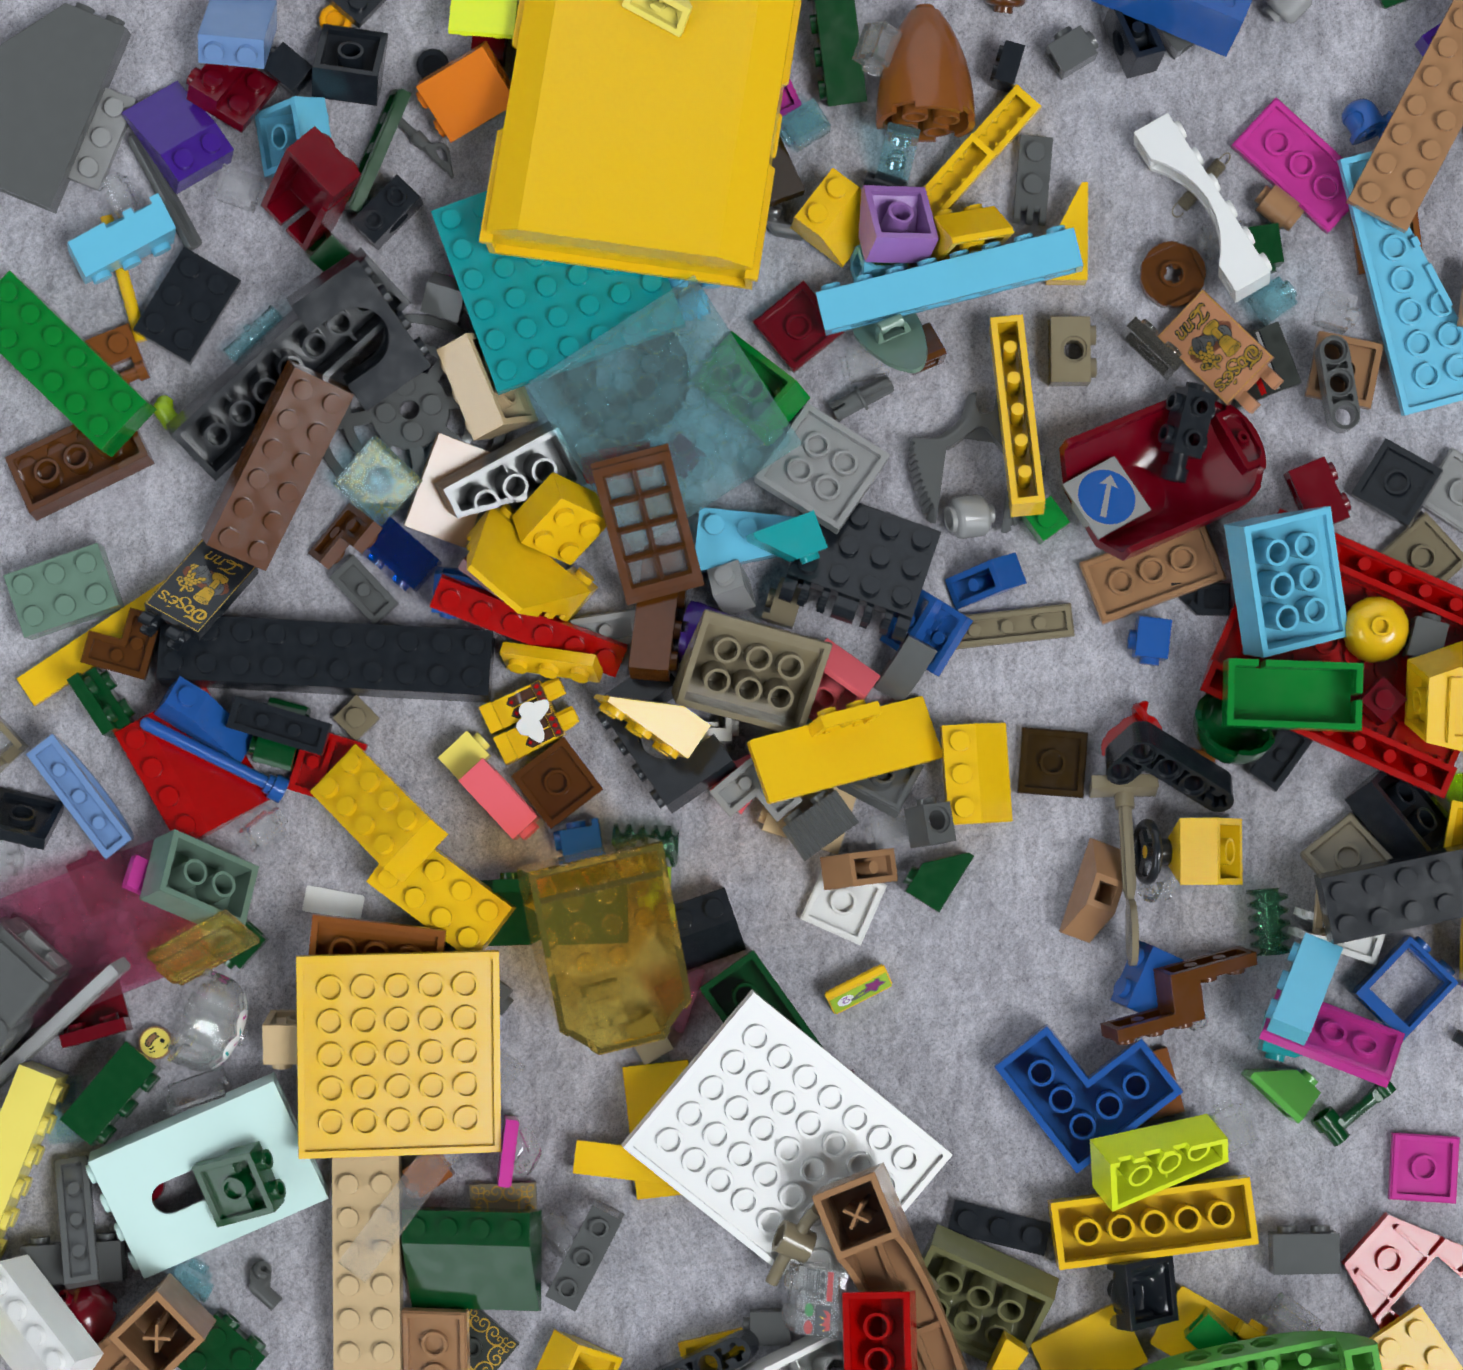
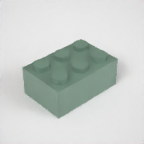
M99 543L3 575L23 636L29 640H34L107 615L124 607L105 547Z
M174 829L154 839L139 899L225 936L245 927L259 866Z

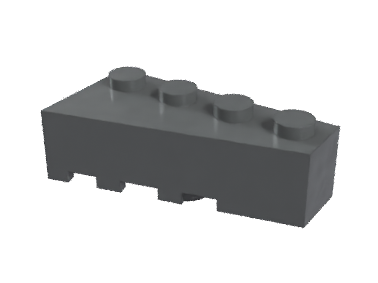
M548 421L435 482L434 485L447 511L453 516L461 518L499 508L501 505L527 500L552 472L580 485H586L587 482L560 427Z

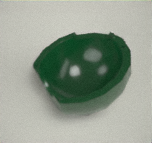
M1206 693L1197 703L1193 718L1195 736L1204 752L1220 762L1240 765L1260 759L1275 743L1276 739L1271 729H1267L1265 732L1263 729L1222 727V700Z

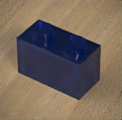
M389 517L381 526L383 529L378 534L376 542L367 548L370 553L366 557L380 570L385 565L395 574L391 579L404 591L411 587L417 592L442 562L393 518Z

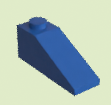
M181 676L168 688L154 712V715L196 741L240 763L249 750L253 736L227 728L226 725L230 714L207 692Z

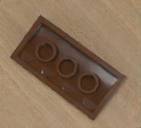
M74 424L5 457L28 512L36 521L155 464L139 429L113 457H110L90 441Z

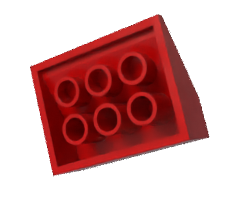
M200 688L212 696L208 688ZM155 711L114 733L170 831L175 829L198 840H202L270 800L266 798V793L261 792V787L143 730L140 727V721L145 717H149L191 738L154 715ZM245 755L241 763L254 769L247 755Z

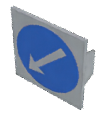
M1115 456L1061 485L1071 499V509L1084 527L1089 526L1098 540L1151 510Z

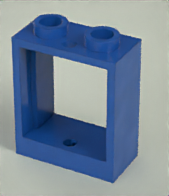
M1404 936L1350 992L1384 1026L1405 1033L1403 1040L1459 983L1453 977L1456 973L1455 970L1443 959L1437 962L1429 954L1432 950L1431 947L1419 936H1416L1414 939L1411 936ZM1408 950L1440 983L1403 1021L1370 988Z

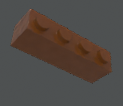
M644 544V551L650 550L649 544ZM683 549L659 555L664 576L688 570ZM653 558L643 559L640 582L658 578ZM687 590L637 603L628 665L631 679L670 682L671 671L678 670V652L674 651L675 640H679L680 632H683V621L678 620L679 609L685 610Z

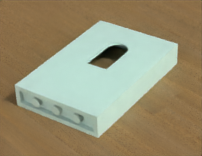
M275 1072L91 1151L88 1165L85 1166L93 1184L98 1183L102 1191L100 1200L107 1213L112 1212L116 1220L114 1229L121 1242L126 1240L130 1249L128 1258L135 1271L140 1269L144 1279L329 1199V1187L316 1160L298 1158V1121ZM260 1141L263 1149H268L273 1157L272 1172L275 1179H281L284 1182L286 1188L285 1201L276 1212L218 1228L205 1199L173 1213H164L158 1210L152 1202V1193L159 1184L191 1171L197 1162L226 1155L232 1148Z

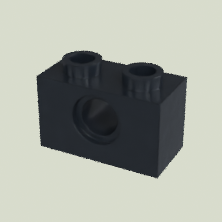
M1109 8L1102 25L1126 78L1157 71L1166 49L1156 27L1124 15L1118 10Z
M396 174L351 222L355 229L379 250L424 203L421 197Z

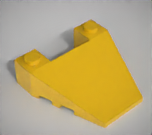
M505 504L499 506V508L487 510L467 535V540L470 541L467 545V550L470 551L467 555V570L518 614L539 617L542 612H546L545 616L548 619H553L558 615L562 621H569L575 617L598 589V586L593 583V576L581 567L577 569L573 566L565 570L549 555L520 543L512 519V515L516 510L510 505Z

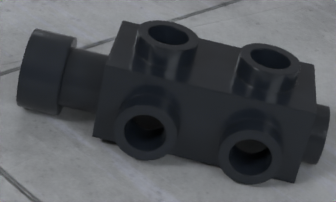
M1186 382L1185 387L1176 386L1175 391H1172L1167 397L1166 409L1170 412L1167 424H1163L1158 433V440L1162 443L1160 451L1169 453L1167 464H1163L1160 475L1162 479L1186 484L1189 472L1186 469L1188 459H1201L1207 447V434L1210 421L1215 415L1217 395L1205 392L1206 386Z

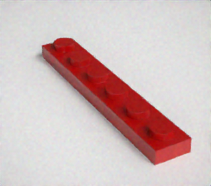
M444 574L440 577L429 606L528 645L595 654L603 673L614 678L627 651V644L570 622L562 621L557 617L548 619L544 612L539 617L518 614L491 592Z

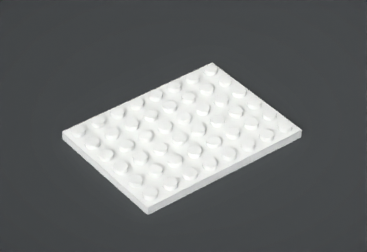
M753 990L747 994L621 1144L626 1151L771 1266L779 1254L772 1251V1241L777 1228L783 1220L798 1224L802 1216L814 1205L812 1196L822 1186L884 1162L905 1212L953 1155L947 1148ZM819 1218L810 1229L817 1234L816 1244L810 1258L805 1263L791 1259L783 1275L806 1293L807 1270H820L819 1298L815 1301L820 1305L826 1306L829 1302L826 1301L828 1272L834 1273L833 1296L850 1276L837 1261L822 1221ZM809 1270V1272H808V1288H807V1294H808V1290H809V1274H810V1272H811V1275H812V1286H813V1274H814V1288H813V1297H812V1290H811V1296H810V1297H811V1298H817V1297H816V1282H817V1273H818V1280H819V1271ZM822 1272L826 1275L824 1279L821 1277ZM821 1283H824V1284H825V1288H824V1289H821V1287H820ZM821 1293L824 1294V1299H823V1300L820 1299V1294H821Z

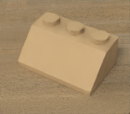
M466 333L436 350L440 358V366L447 375L453 389V398L460 406L465 418L466 429L472 435L474 441L492 439L539 421L525 386L498 395L476 333Z
M270 1010L262 1025L263 1065H272L273 1069L279 1070L292 1068V1065H297L296 1010Z

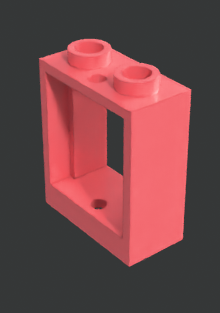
M482 758L458 780L513 840H518L520 837L523 840H527L539 829L536 822L541 817L486 759Z

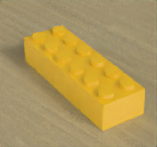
M1245 1174L1181 1182L1113 1212L1098 1193L1047 1200L1055 1262L1059 1270L1259 1244L1250 1177Z

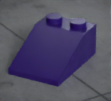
M178 81L122 112V116L176 195L230 164L234 152L233 147L216 122L205 110L186 99L188 92Z

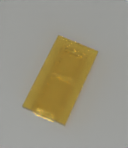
M224 909L147 952V958L156 965V970L168 981L182 986L260 942V938L228 910Z

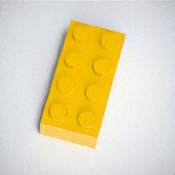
M356 744L310 791L361 846L401 883L410 876L448 835L371 756Z
M435 848L403 883L386 871L380 864H378L366 881L424 926L446 929V942L458 951L485 950L516 909L513 904L498 893H493V889L438 848Z

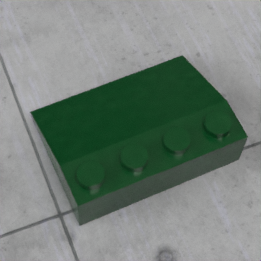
M415 1206L402 1210V1249L412 1307L541 1311V1209Z

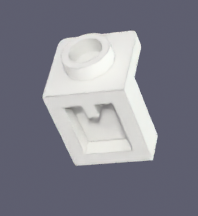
M726 717L725 728H719V722L706 721L711 726L699 743L715 734L721 744H732V736H739V721Z

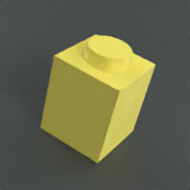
M466 731L438 759L459 780L482 758L488 760L491 757L487 752L490 744L478 732L472 735L469 731Z

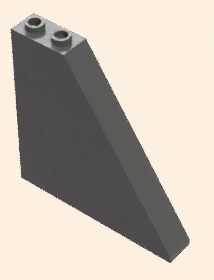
M78 2L76 6L64 3L0 45V192L55 214L70 182L68 176L105 88L110 87L131 37L128 29L124 27L125 22L111 15H107L104 19L95 15L93 8Z

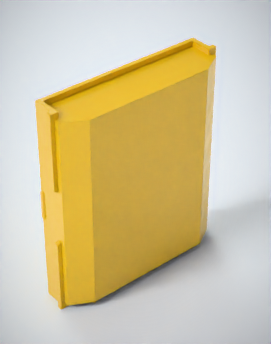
M519 0L512 47L516 49L504 128L497 130L479 243L486 244L489 253L752 290L753 282H758L775 176L772 160L777 155L782 123V114H780L784 86L789 85L802 0H689L693 9L681 37L622 7L624 0Z

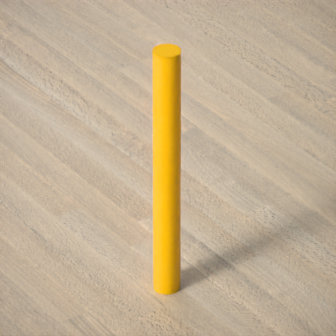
M112 214L100 217L101 223L108 224L114 221ZM123 267L115 270L131 331L136 343L145 342L147 339L133 331L141 314L129 271H124Z

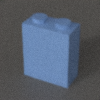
M209 0L198 31V63L264 69L277 30V0Z

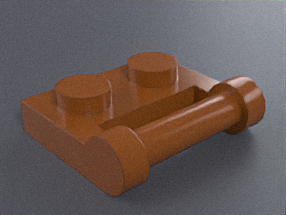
M129 323L85 340L112 367L132 359L134 367L120 372L129 383L137 379L144 381L151 378Z

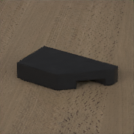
M1171 583V586L1181 583ZM1214 583L1178 598L1196 616L1228 617L1230 615L1231 583Z

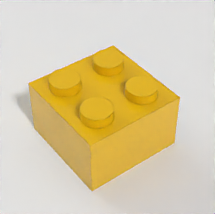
M554 472L546 478L512 515L520 543L569 565H572L606 528L598 493Z

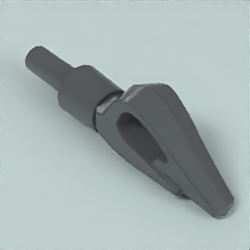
M401 118L399 126L411 137L410 141L425 152L453 179L454 174L448 146L442 142L431 143L420 130L416 131ZM438 149L444 150L447 161L440 159L436 152Z

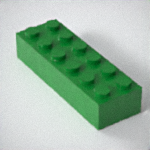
M10 270L0 280V354L101 451L113 457L157 409L22 279Z

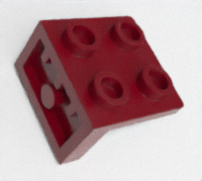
M104 969L64 980L53 992L58 1012ZM120 979L63 1030L64 1034L59 1035L62 1048L77 1046L133 1030Z

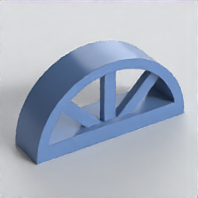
M51 734L26 754L105 860L134 839V834L128 822L114 801L83 762L57 736Z

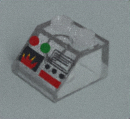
M790 1261L789 1270H786L784 1275V1286L788 1290L787 1303L782 1308V1320L786 1324L785 1328L796 1334L843 1340L842 1292H847V1271L829 1262L807 1261L801 1263L799 1261Z

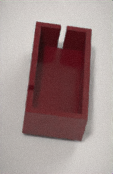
M314 126L286 149L261 206L280 226L307 206L310 210L286 229V232L306 251L327 230L331 232L334 229L353 192V188L357 185L362 174L358 171L354 161L345 157L335 147L330 136L322 133Z

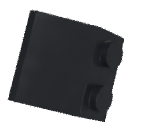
M323 24L312 68V97H323L329 100L377 106L383 80L388 33Z
M725 887L662 909L684 971L746 950Z

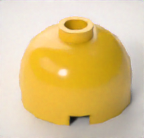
M1381 596L1367 597L1353 604L1346 612V637L1343 639L1348 651L1357 659L1369 663L1384 662L1396 656L1406 645L1409 635V620L1404 610L1393 600Z

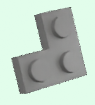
M749 758L709 791L730 818L755 797L758 798L777 822L803 801L800 797L768 804L752 758Z

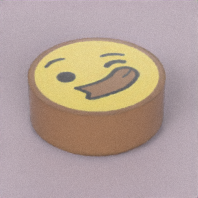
M152 1026L145 1029L140 1035V1051L149 1059L164 1058L173 1048V1036L165 1027Z

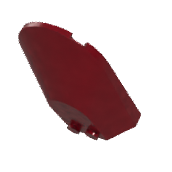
M1166 400L1066 439L1059 447L1063 484L1115 456L1151 508L1149 512L1099 540L1089 526L1085 527L1095 547L1125 561L1226 517L1247 505L1261 488L1263 471L1266 469V455L1263 443L1248 418L1231 404L1225 406L1215 401L1216 410L1208 429L1207 447L1201 459H1188L1186 469L1189 472L1186 484L1160 478L1163 464H1167L1169 453L1160 451L1162 443L1158 440L1159 430L1163 424H1167L1170 412L1166 409ZM1065 492V494H1066V496L1068 497L1070 503L1072 504L1071 499L1069 498V496H1068L1067 493Z

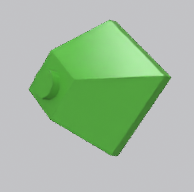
M1294 1068L1244 1069L1241 1073L1288 1120L1298 1124L1304 1119L1321 1094L1315 1087L1318 1081L1305 1069L1301 1072Z

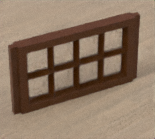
M668 443L590 463L627 605L703 586V577Z

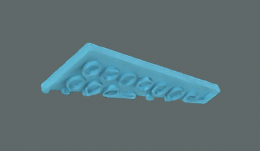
M1372 151L1337 161L1347 199ZM1348 204L1401 416L1462 401L1463 328L1457 326L1458 317L1452 307L1453 303L1435 269L1423 253L1418 237L1414 236L1410 226L1403 233Z

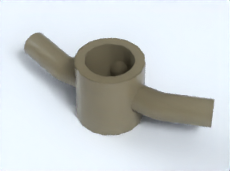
M815 1204L802 1216L798 1224L783 1220L777 1228L772 1241V1251L779 1254L765 1279L767 1283L777 1286L791 1259L805 1263L810 1258L817 1240L816 1232L810 1229L820 1218Z

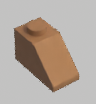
M894 848L820 857L824 890L898 881Z

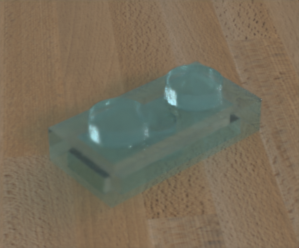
M889 122L877 170L907 180V186L921 130Z

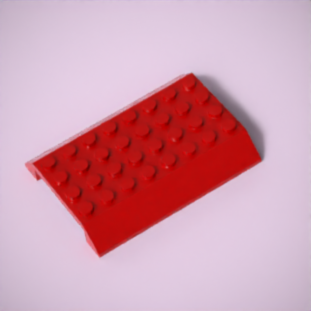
M1280 508L1277 514L1286 513L1288 511H1285ZM1335 533L1346 612L1353 604L1367 597L1381 596L1393 600L1404 610L1409 620V625L1411 618L1415 616L1421 617L1422 612L1441 616V622L1449 624L1444 647L1463 641V589ZM1235 601L1209 659L1199 690L1222 700L1223 661L1228 658L1259 659V666L1256 668H1260V662L1264 660L1364 663L1363 693L1376 679L1385 677L1406 697L1408 658L1402 657V649L1396 656L1384 662L1369 663L1357 659L1350 653L1343 638L1265 658L1243 654ZM1362 694L1351 695L1350 702L1357 700ZM1405 703L1385 724L1379 726L1362 712V731L1290 730L1443 799L1458 769L1454 765L1460 751L1426 743L1404 724Z

